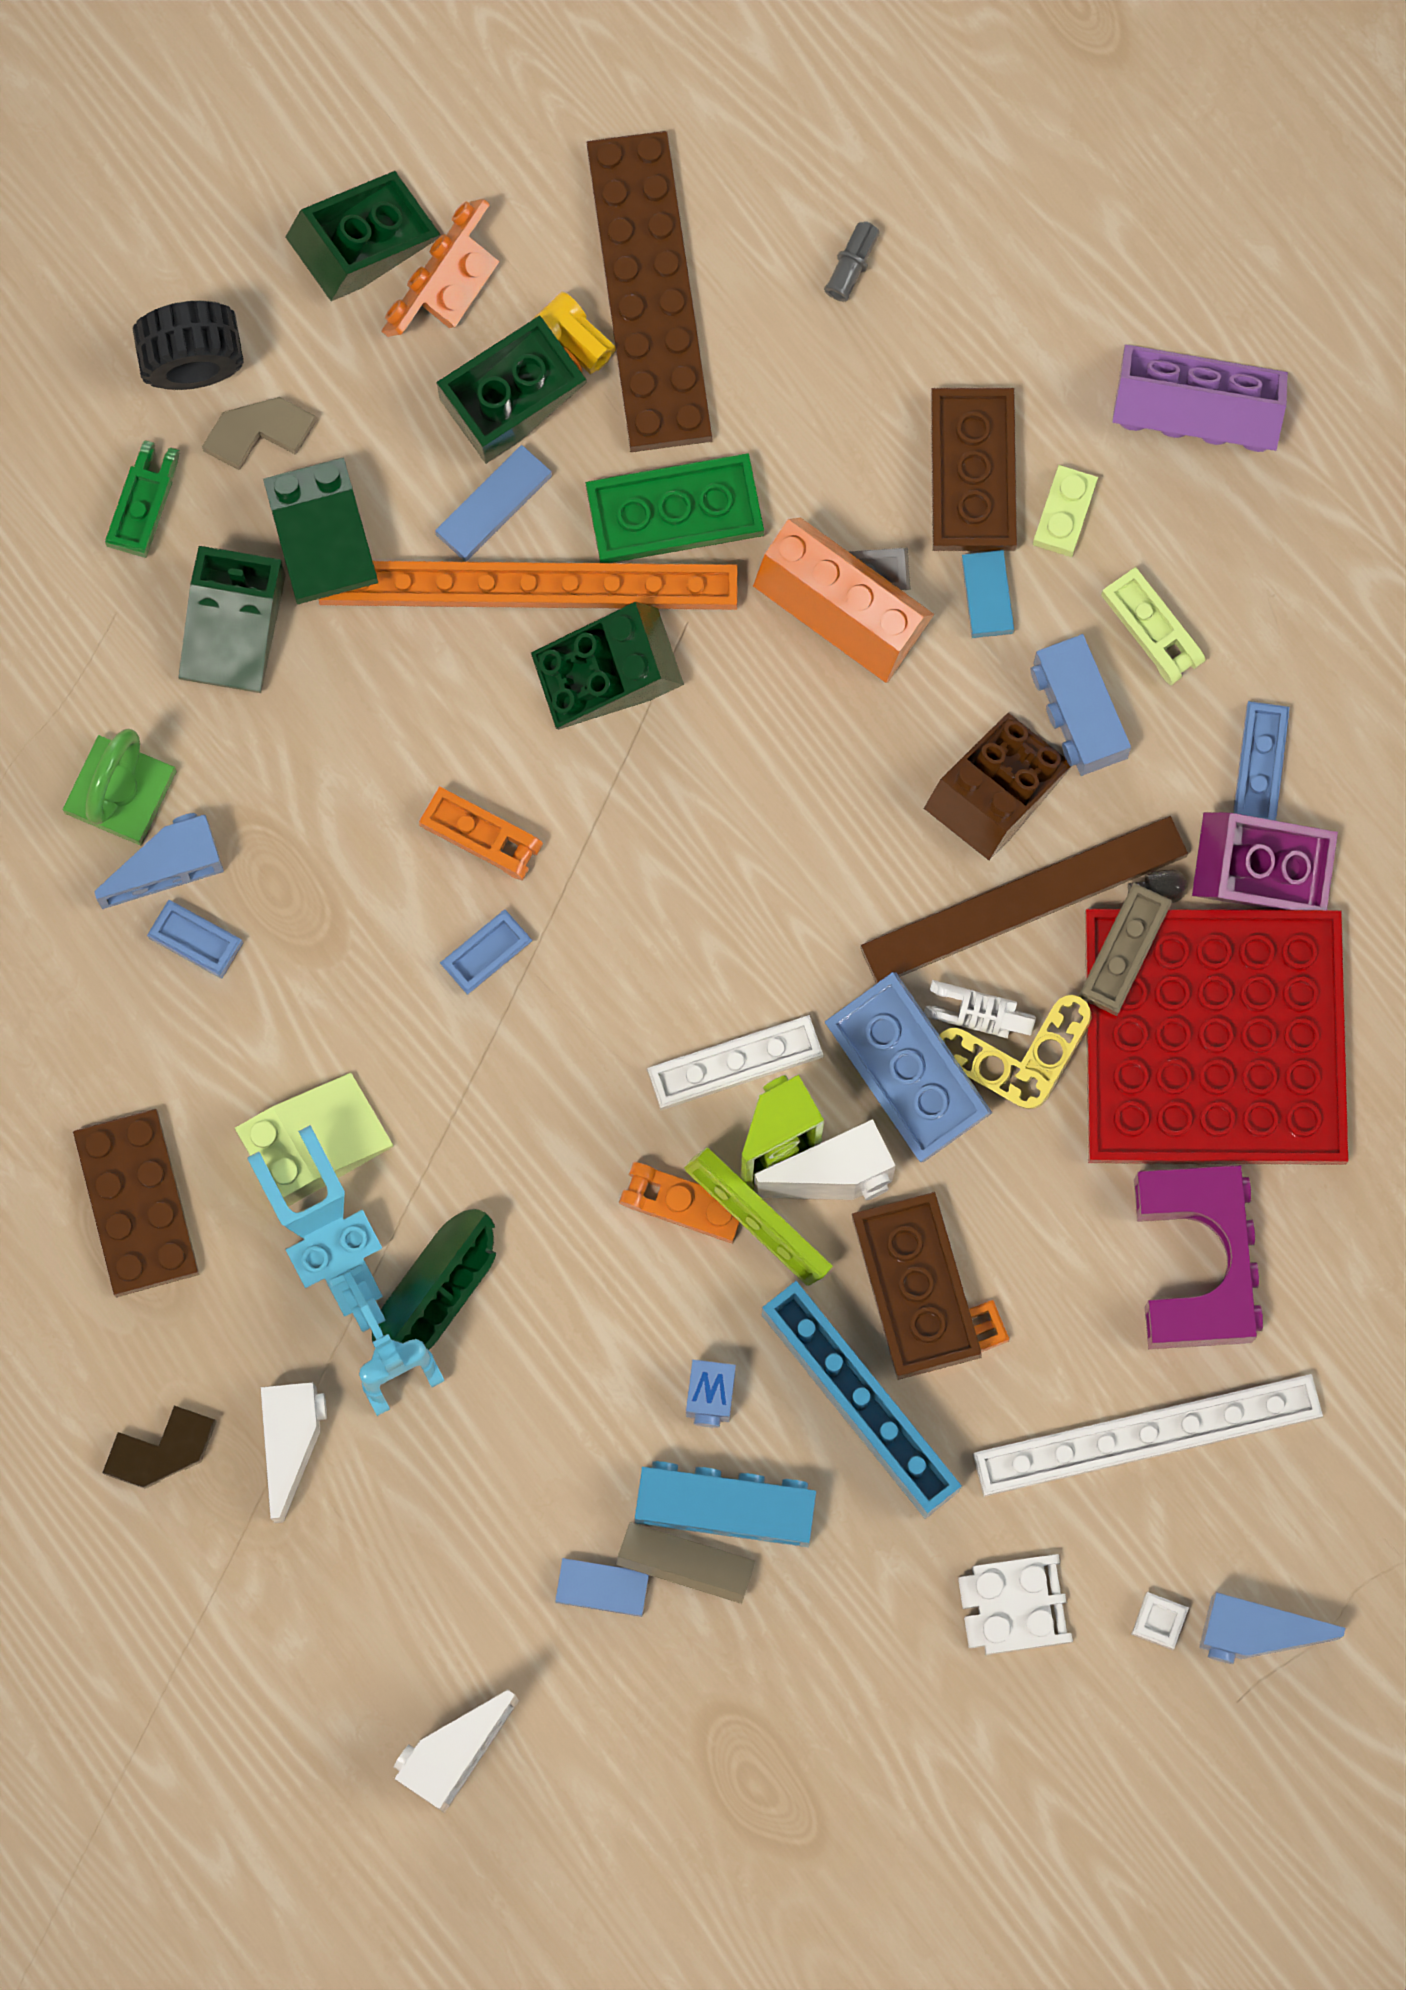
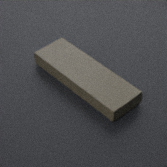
M1133 883L1079 997L1115 1016L1118 1015L1172 900Z
M629 1522L616 1562L618 1566L741 1604L755 1564V1560Z

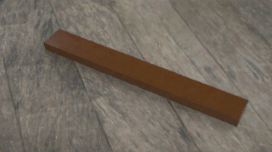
M1169 816L864 943L860 949L876 984L892 972L897 973L901 977L1186 858L1188 852L1172 817Z

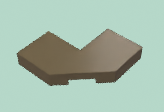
M281 397L236 408L221 414L202 448L205 453L238 470L242 467L260 436L296 455L314 426L316 417Z

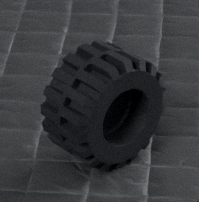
M211 301L173 303L140 317L137 323L133 325L140 375L143 382L150 384L152 387L169 390H188L206 387L234 375L235 372L241 369L244 363L234 310H231L227 305Z

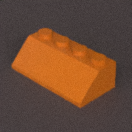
M801 517L786 521L766 551L753 584L754 588L885 683L889 682L934 616V613Z

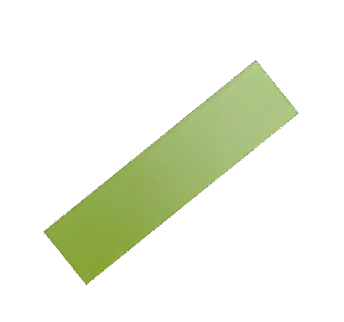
M708 1147L695 1155L684 1167L685 1171L806 1286H810L823 1278L833 1267Z

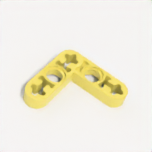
M1067 995L1060 998L1051 1009L1022 1062L959 1028H949L939 1036L944 1043L947 1039L955 1041L958 1036L964 1038L961 1045L972 1053L975 1052L976 1045L982 1047L983 1050L974 1058L971 1071L964 1068L969 1063L968 1059L958 1054L954 1055L968 1078L1022 1108L1036 1109L1042 1106L1048 1099L1089 1027L1092 1018L1091 1010L1081 997ZM1074 1004L1080 1005L1078 1012L1083 1017V1020L1080 1024L1072 1022L1069 1025L1066 1033L1074 1035L1071 1043H1067L1059 1034L1048 1032L1052 1024L1060 1030L1065 1021V1017L1060 1013L1063 1007L1071 1009ZM1047 1040L1057 1041L1062 1046V1057L1055 1064H1045L1039 1058V1047ZM991 1056L1000 1058L1004 1064L1003 1075L995 1081L984 1079L980 1073L981 1063L984 1059ZM1013 1066L1020 1069L1015 1077L1023 1082L1029 1083L1032 1078L1038 1080L1036 1088L1041 1091L1038 1098L1030 1096L1027 1101H1023L1020 1099L1023 1092L1010 1084L1008 1092L1001 1089L1010 1079Z

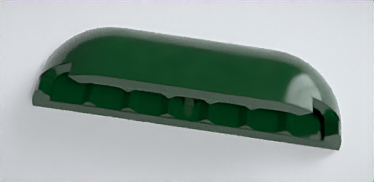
M478 1209L463 1211L448 1220L437 1231L381 1308L386 1321L378 1324L384 1336L389 1334L391 1340L400 1343L417 1339L422 1341L428 1350L435 1345L487 1274L495 1260L496 1252L492 1251L494 1244L492 1228H495V1224L487 1213ZM372 1332V1342H374L376 1338Z

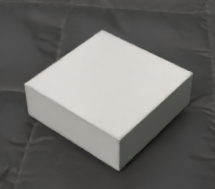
M1147 1592L1131 1635L1174 1650L1189 1608Z

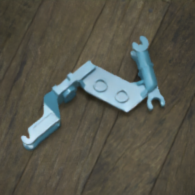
M311 1125L298 1132L327 1187L328 1193L323 1201L301 1212H293L288 1208L260 1152L247 1157L280 1223L304 1239L285 1249L304 1287L307 1288L325 1278L344 1317L353 1313L362 1332L371 1329L376 1338V1341L373 1342L375 1350L372 1359L360 1368L359 1376L362 1381L363 1391L376 1415L379 1416L390 1410L379 1388L383 1383L416 1366H421L431 1388L445 1380L432 1353L426 1349L422 1341L414 1339L400 1343L391 1340L389 1334L384 1336L378 1324L386 1321L376 1300L383 1296L363 1258L382 1249V1246L363 1209L343 1219L345 1191Z

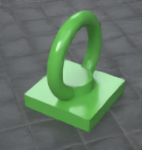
M133 729L122 730L112 740L98 735L62 810L71 817L141 846L177 771L174 766L141 753L140 737Z

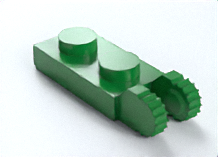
M147 440L143 442L135 465L130 467L105 539V544L109 548L147 558L179 459V450L169 447L164 455L159 474L148 471L154 458L155 443Z

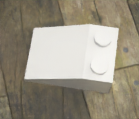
M872 1119L754 1174V1192L761 1198L854 1200L864 1196L867 1201L889 1190L887 1184L893 1180L895 1164Z
M507 1690L423 1738L415 1748L407 1745L394 1765V1768L399 1771L395 1779L445 1813L519 1702L516 1695Z

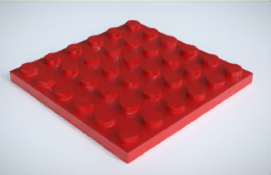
M1086 909L1085 911L1086 980L1121 909ZM1168 910L1118 1015L1115 1016L1086 1002L1091 1010L1092 1017L1086 1030L1088 1163L1346 1165L1348 1163L1342 910Z

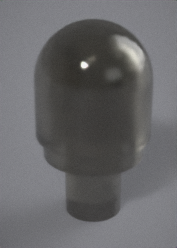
M1173 869L1153 871L1151 874L1145 875V881L1134 882L1172 900V903L1183 899L1188 890V882L1185 876ZM1128 883V893L1133 883Z

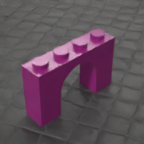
M1241 1165L1137 1172L1134 1178L1137 1222L1175 1219L1197 1221L1209 1227L1219 1237L1227 1257L1225 1277L1222 1283L1213 1291L1198 1297L1148 1300L1145 1305L1148 1350L1252 1343L1257 1337L1256 1331L1263 1330V1315L1261 1305H1254L1253 1288L1259 1287V1272L1257 1262H1250L1249 1246L1255 1245V1228L1252 1219L1246 1220L1245 1203L1251 1202V1185L1249 1177H1242Z

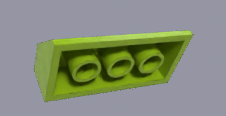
M799 1074L791 1079L783 1075L770 1081L763 1087L765 1093L759 1096L742 1152L741 1179L752 1190H754V1174L822 1142L824 1119Z

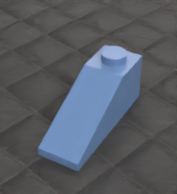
M185 814L175 818L172 825L163 827L94 891L101 908H109L224 872L206 815Z
M1216 1592L1211 1597L1199 1648L1209 1650L1208 1658L1234 1664L1235 1658L1246 1659L1336 1641L1344 1637L1346 1628Z

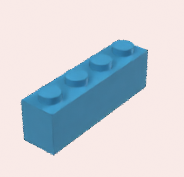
M652 1461L651 1468L642 1467L635 1524L809 1548L816 1490H809L808 1482L782 1479V1486L765 1484L764 1476L749 1473H739L738 1480L722 1478L721 1470L705 1467H696L695 1474L678 1472L677 1464L662 1461Z

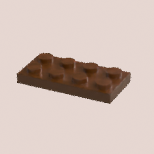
M931 388L933 551H1016L1014 388Z
M157 1109L73 1131L114 1296L117 1298L200 1275Z
M932 1192L852 1213L853 1224L897 1380L982 1358L936 1193Z

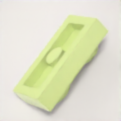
M1058 465L1033 540L1034 546L1069 557L1073 556L1098 477Z

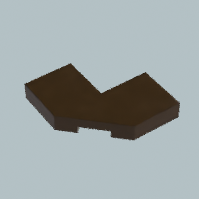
M174 1405L159 1446L118 1432L102 1473L143 1489L153 1486L175 1473L202 1462L217 1421Z

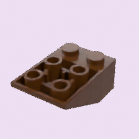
M1007 713L940 779L923 809L983 857L990 860L1014 836L1072 766L1068 764L1063 755L1015 717Z

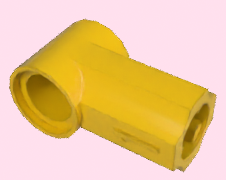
M561 291L534 317L536 318L539 315L542 317L561 345L570 350L577 358L579 364L590 375L595 371H599L615 352V345L586 319V314L580 305L565 292Z

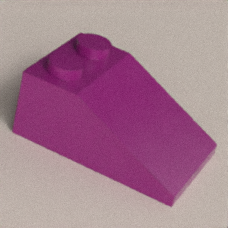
M1203 812L1192 896L1278 910H1327L1338 832L1230 812Z

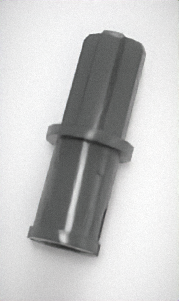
M866 221L859 222L845 250L840 251L837 255L839 262L824 288L825 293L835 300L847 302L860 273L865 272L868 268L866 260L879 236V229Z

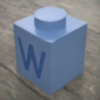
M692 1360L686 1417L694 1418V1425L719 1428L720 1421H730L736 1365Z

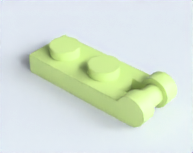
M1136 567L1102 590L1101 596L1153 661L1160 675L1169 685H1173L1182 678L1181 673L1189 667L1195 669L1205 662V656L1198 645ZM1175 644L1181 651V654L1171 659L1165 650Z

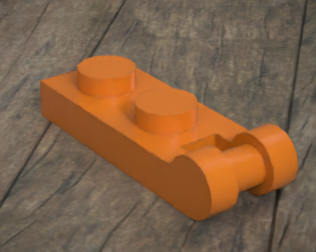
M440 786L419 821L420 827L502 869L506 874L521 881L529 870L526 865L531 856L537 855L543 845V842L532 834ZM508 840L518 846L512 857L501 852Z
M633 1162L629 1172V1176L632 1179L628 1190H623L619 1204L733 1244L740 1222L701 1185L658 1171L648 1165ZM648 1184L660 1187L655 1201L644 1197Z

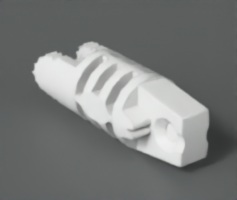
M932 980L930 988L932 992L939 996L962 1000L959 1013L939 1006H925L924 1014L927 1018L1003 1038H1008L1009 1031L1032 1035L1036 1017L1035 1015L1015 1010L1016 1001Z

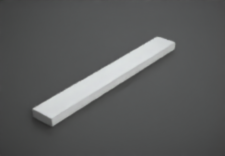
M1312 1374L983 1450L975 1452L973 1457L983 1497L1307 1422L1322 1418L1323 1415Z

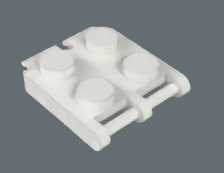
M1059 1554L973 1566V1575L958 1578L963 1609L978 1607L979 1615L964 1618L969 1648L984 1647L985 1655L1073 1642L1072 1633H1067L1063 1604L1067 1603L1066 1595L1060 1592L1056 1567L1057 1564H1060ZM1044 1566H1048L1052 1595H1048ZM1052 1605H1054L1058 1635L1054 1633V1622L1050 1608Z

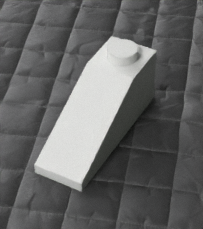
M313 1382L261 1387L270 1518L274 1523L284 1522L319 1436V1420L327 1419L325 1394H317V1388Z

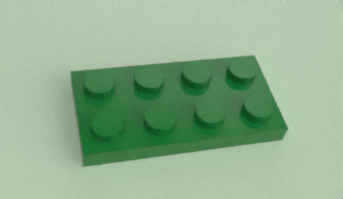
M749 453L585 482L600 563H615L764 536V527Z

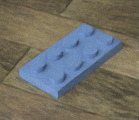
M892 972L825 1021V1024L919 1162H925L992 1114L988 1105L897 973Z

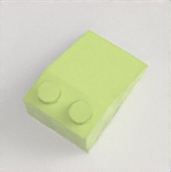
M351 1073L272 1106L235 1127L249 1155L260 1152L288 1207L326 1186L298 1132L301 1129L311 1125L337 1178L394 1147Z

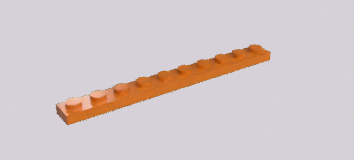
M373 561L378 579L377 584L318 599L320 605L621 609L633 602H639L658 609L737 610L738 565Z

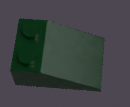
M392 171L301 209L285 238L329 300L334 301L370 284L435 242L441 234L396 171Z
M539 315L437 381L436 384L440 401L486 464L519 443L585 385L587 380Z
M344 457L263 479L297 605L378 583Z

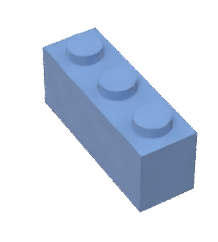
M1081 634L1036 651L1034 666L1030 667L1031 676L1037 690H1045L1050 704L1046 705V710L1054 729L1060 727L1066 742L1062 743V749L1070 766L1076 765L1080 776L1128 759L1131 745L1084 635Z

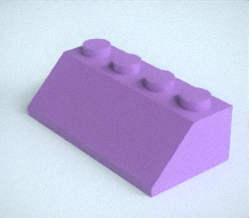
M1125 344L1112 423L1120 424L1123 428L1133 431L1143 430L1144 428L1158 430L1164 435L1174 438L1184 437L1185 435L1198 437L1214 445H1222L1226 442L1239 444L1255 452H1263L1267 449L1277 451L1286 409L1288 372Z

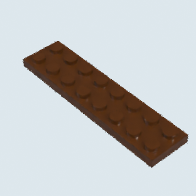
M667 131L586 141L630 453L712 442V431Z

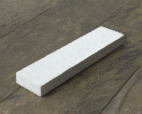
M810 1015L649 1067L647 1071L660 1110L662 1111L823 1058V1053Z

